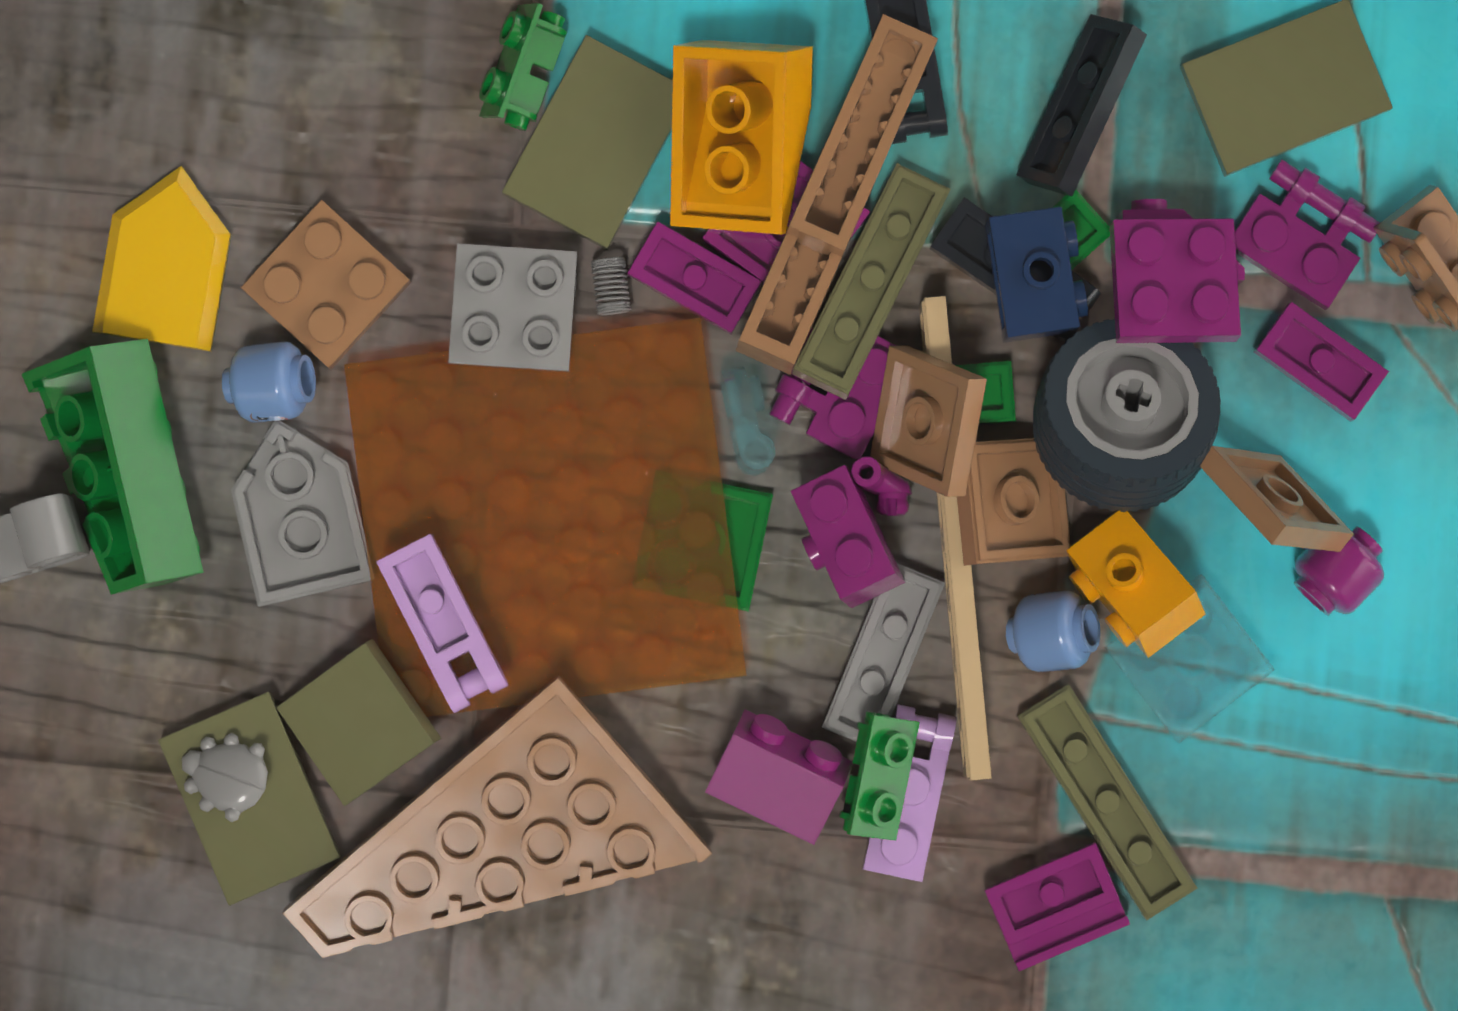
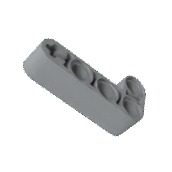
M54 494L14 506L10 508L11 513L0 516V584L90 555L72 496Z

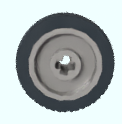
M1115 318L1113 320L1106 319L1100 323H1093L1089 327L1086 326L1081 331L1076 332L1072 338H1069L1050 360L1042 377L1033 407V435L1040 460L1044 463L1046 471L1051 474V478L1057 481L1062 489H1066L1068 494L1074 495L1081 502L1082 500L1087 502L1090 506L1094 505L1099 509L1105 508L1109 509V511L1119 510L1120 512L1132 510L1134 512L1139 509L1146 510L1149 507H1156L1162 502L1165 503L1172 497H1175L1196 477L1201 470L1200 465L1215 441L1221 408L1219 386H1217L1216 376L1213 374L1212 367L1208 365V360L1202 356L1198 348H1195L1194 343H1116Z

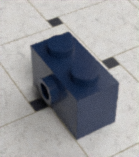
M1062 207L989 217L985 224L1003 343L1075 332L1080 327L1079 317L1088 316V305L1083 280L1073 281L1070 257L1079 255L1074 221L1064 222Z

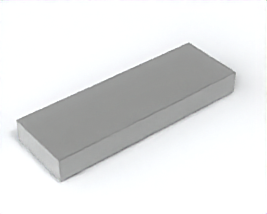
M900 564L897 565L906 583L873 598L822 724V728L857 741L859 732L857 723L864 722L866 711L892 716L945 585L942 581Z

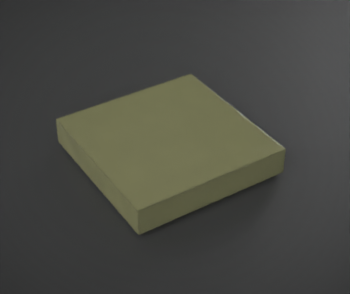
M373 639L358 647L276 707L344 807L441 739Z

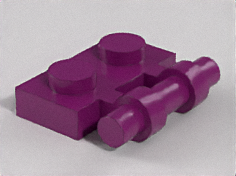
M1281 159L1270 175L1269 180L1288 192L1280 205H1277L1262 194L1255 198L1235 229L1236 254L1326 310L1330 307L1361 259L1341 246L1347 234L1352 232L1370 244L1377 234L1373 228L1380 222L1363 212L1366 206L1351 196L1346 201L1318 183L1320 176L1306 167L1299 171ZM1304 202L1333 220L1325 234L1296 217Z
M811 328V330H810V332H809V334H808V336H807V339H806V341H805V343H804L803 346L806 345V343H807V341H808V339H809V337H810V335H811V333H812V331H813V328ZM879 336L877 337L846 400L830 392H827L826 396L811 389V383L792 373L789 376L782 375L774 390L779 395L769 415L790 425L800 406L816 413L806 435L857 461L862 457L874 434L889 346L896 345Z

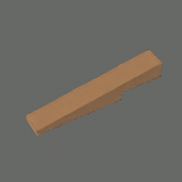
M883 14L736 347L737 352L791 375L938 38Z

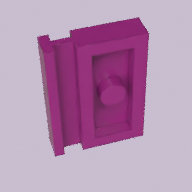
M1094 842L983 889L1018 971H1022L1130 925L1099 849Z

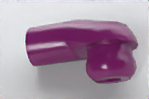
M862 457L855 461L851 470L852 478L855 483L868 493L878 495L876 509L880 515L904 516L909 510L908 496L912 495L909 482L898 474L889 471L888 468L872 457Z

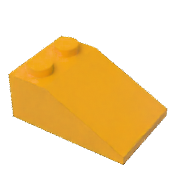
M699 40L673 45L670 226L780 235L786 233L811 110L813 46Z

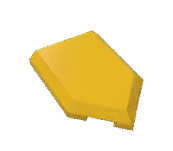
M182 166L112 214L93 333L135 340L148 339L149 342L211 352L231 234Z

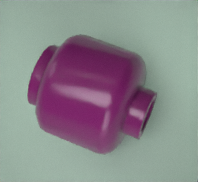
M1358 526L1352 530L1354 535L1340 552L1306 548L1295 561V570L1299 578L1294 582V585L1325 615L1329 616L1334 610L1342 614L1354 612L1384 579L1383 567L1376 559L1383 550L1369 534Z

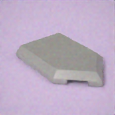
M280 420L274 421L250 463L242 471L231 489L258 607L376 580L349 463Z

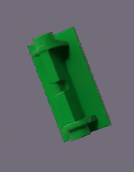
M539 3L518 5L516 11L509 13L503 23L499 36V43L504 46L497 66L492 67L487 72L480 88L479 98L484 103L479 117L504 118L505 113H507L504 124L522 131L527 130L529 121L536 122L549 82L530 75L532 65L547 71L554 70L567 31L563 29L564 17L553 12L543 11L539 19L543 7Z
M866 711L864 722L857 723L859 732L853 763L860 765L858 776L850 775L844 808L840 810L839 814L840 818L845 819L843 830L847 831V834L896 841L920 722Z

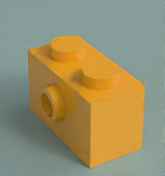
M1118 510L1066 550L1076 570L1069 575L1071 582L1090 605L1098 599L1111 613L1104 618L1105 622L1126 648L1135 642L1149 658L1206 615L1195 589L1128 511L1120 512Z

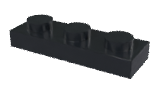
M1090 14L1016 174L1018 177L1030 185L1073 196L1147 36L1146 33L1133 24Z

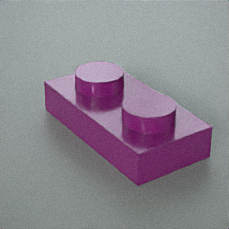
M658 221L627 273L629 277L732 335L761 285V280Z
M1293 302L1287 304L1254 350L1255 354L1350 422L1357 418L1389 373L1387 369Z

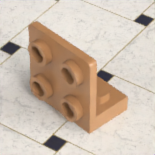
M1429 185L1373 229L1384 243L1379 248V252L1386 264L1398 276L1402 277L1405 274L1417 292L1411 297L1420 313L1430 323L1435 324L1438 321L1455 332L1458 330V215L1439 187Z

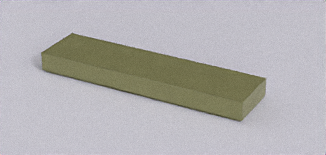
M898 163L896 164L793 368V375L844 400L847 399L949 195L950 188Z
M1066 684L1017 715V718L1145 920H1149L1198 889L1069 684Z

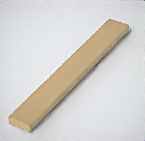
M946 296L924 298L919 305L923 352L952 364ZM936 492L963 776L968 780L992 779L971 565L964 566L957 497H946Z

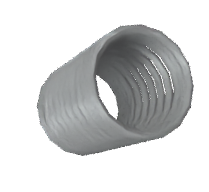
M610 257L591 261L592 274L621 272L594 276V280L623 277L593 283L594 285L622 283L595 287V291L624 288L594 294L595 296L623 294L596 298L595 301L597 302L625 299L618 302L597 304L596 311L598 315L621 314L632 310L631 303L628 302L630 298L627 297L630 293L627 291L629 287L626 286L628 281L625 280L628 276L624 275L627 272L624 269L626 267L624 257Z

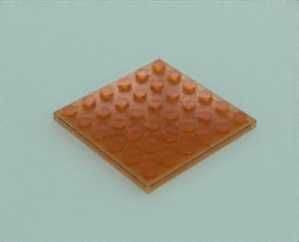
M701 318L573 334L571 336L569 372L449 364V351L344 364L379 649L426 717L453 714L454 712L448 705L376 561L429 534L434 536L509 686L493 694L488 689L470 698L471 705L456 713L522 705L557 674L578 697L747 676ZM470 652L450 661L457 677L477 668Z

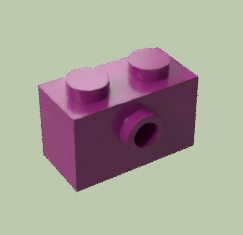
M846 465L790 491L810 533L801 538L806 553L817 571L826 567L841 601L850 608H854L906 583L862 488L855 483L851 470Z
M744 709L705 793L815 845L845 785L853 761L843 757L841 752L829 743L819 740L810 741L789 731L783 722L767 714L756 715Z

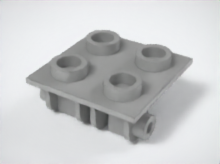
M457 243L448 363L569 372L573 307L577 286V251Z

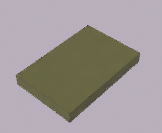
M1349 0L1339 1L1183 63L1180 66L1224 177L1393 109Z
M586 35L508 179L502 194L608 250L672 132L673 80Z
M271 692L264 693L158 739L229 906L342 857L282 716L276 708L277 705ZM233 733L238 736L240 744H245L250 748L254 743H262L265 748L263 760L268 771L265 792L254 806L241 812L236 821H228L225 819V811H219L215 807L209 812L202 811L199 806L202 798L200 792L189 794L184 789V783L192 776L182 771V757L190 750L202 751L200 743L206 736L214 738L216 744L219 745L224 743L226 735Z

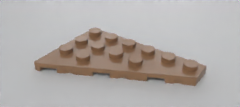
M557 674L284 908L282 914L322 958L349 952L354 947L392 941L393 937L433 927L435 930L479 919L484 914L496 911L506 912L522 908L527 903L563 894L569 896L613 885L618 880L652 875L657 870L693 861L703 862L712 854V851L700 835Z

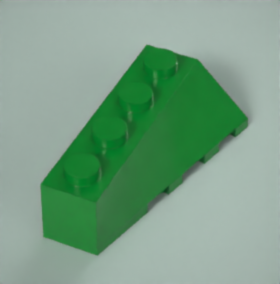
M148 339L89 346L22 373L28 392L40 393L48 413L40 418L48 441L59 440L68 462L69 468L62 475L70 495L75 494L77 498L84 502L89 514L82 525L110 594L170 584L204 573L200 559V546L194 534L186 500V487L180 475L172 442V429L166 416L158 383V370L152 358Z

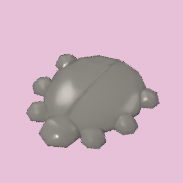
M233 733L226 735L224 743L219 745L216 744L214 738L206 736L200 743L202 751L190 750L182 757V771L192 776L184 783V789L189 794L200 792L202 798L199 806L202 811L209 812L215 807L219 811H225V819L233 822L238 820L241 812L254 806L265 792L268 775L263 760L265 748L262 743H254L250 748L245 744H240L238 736Z

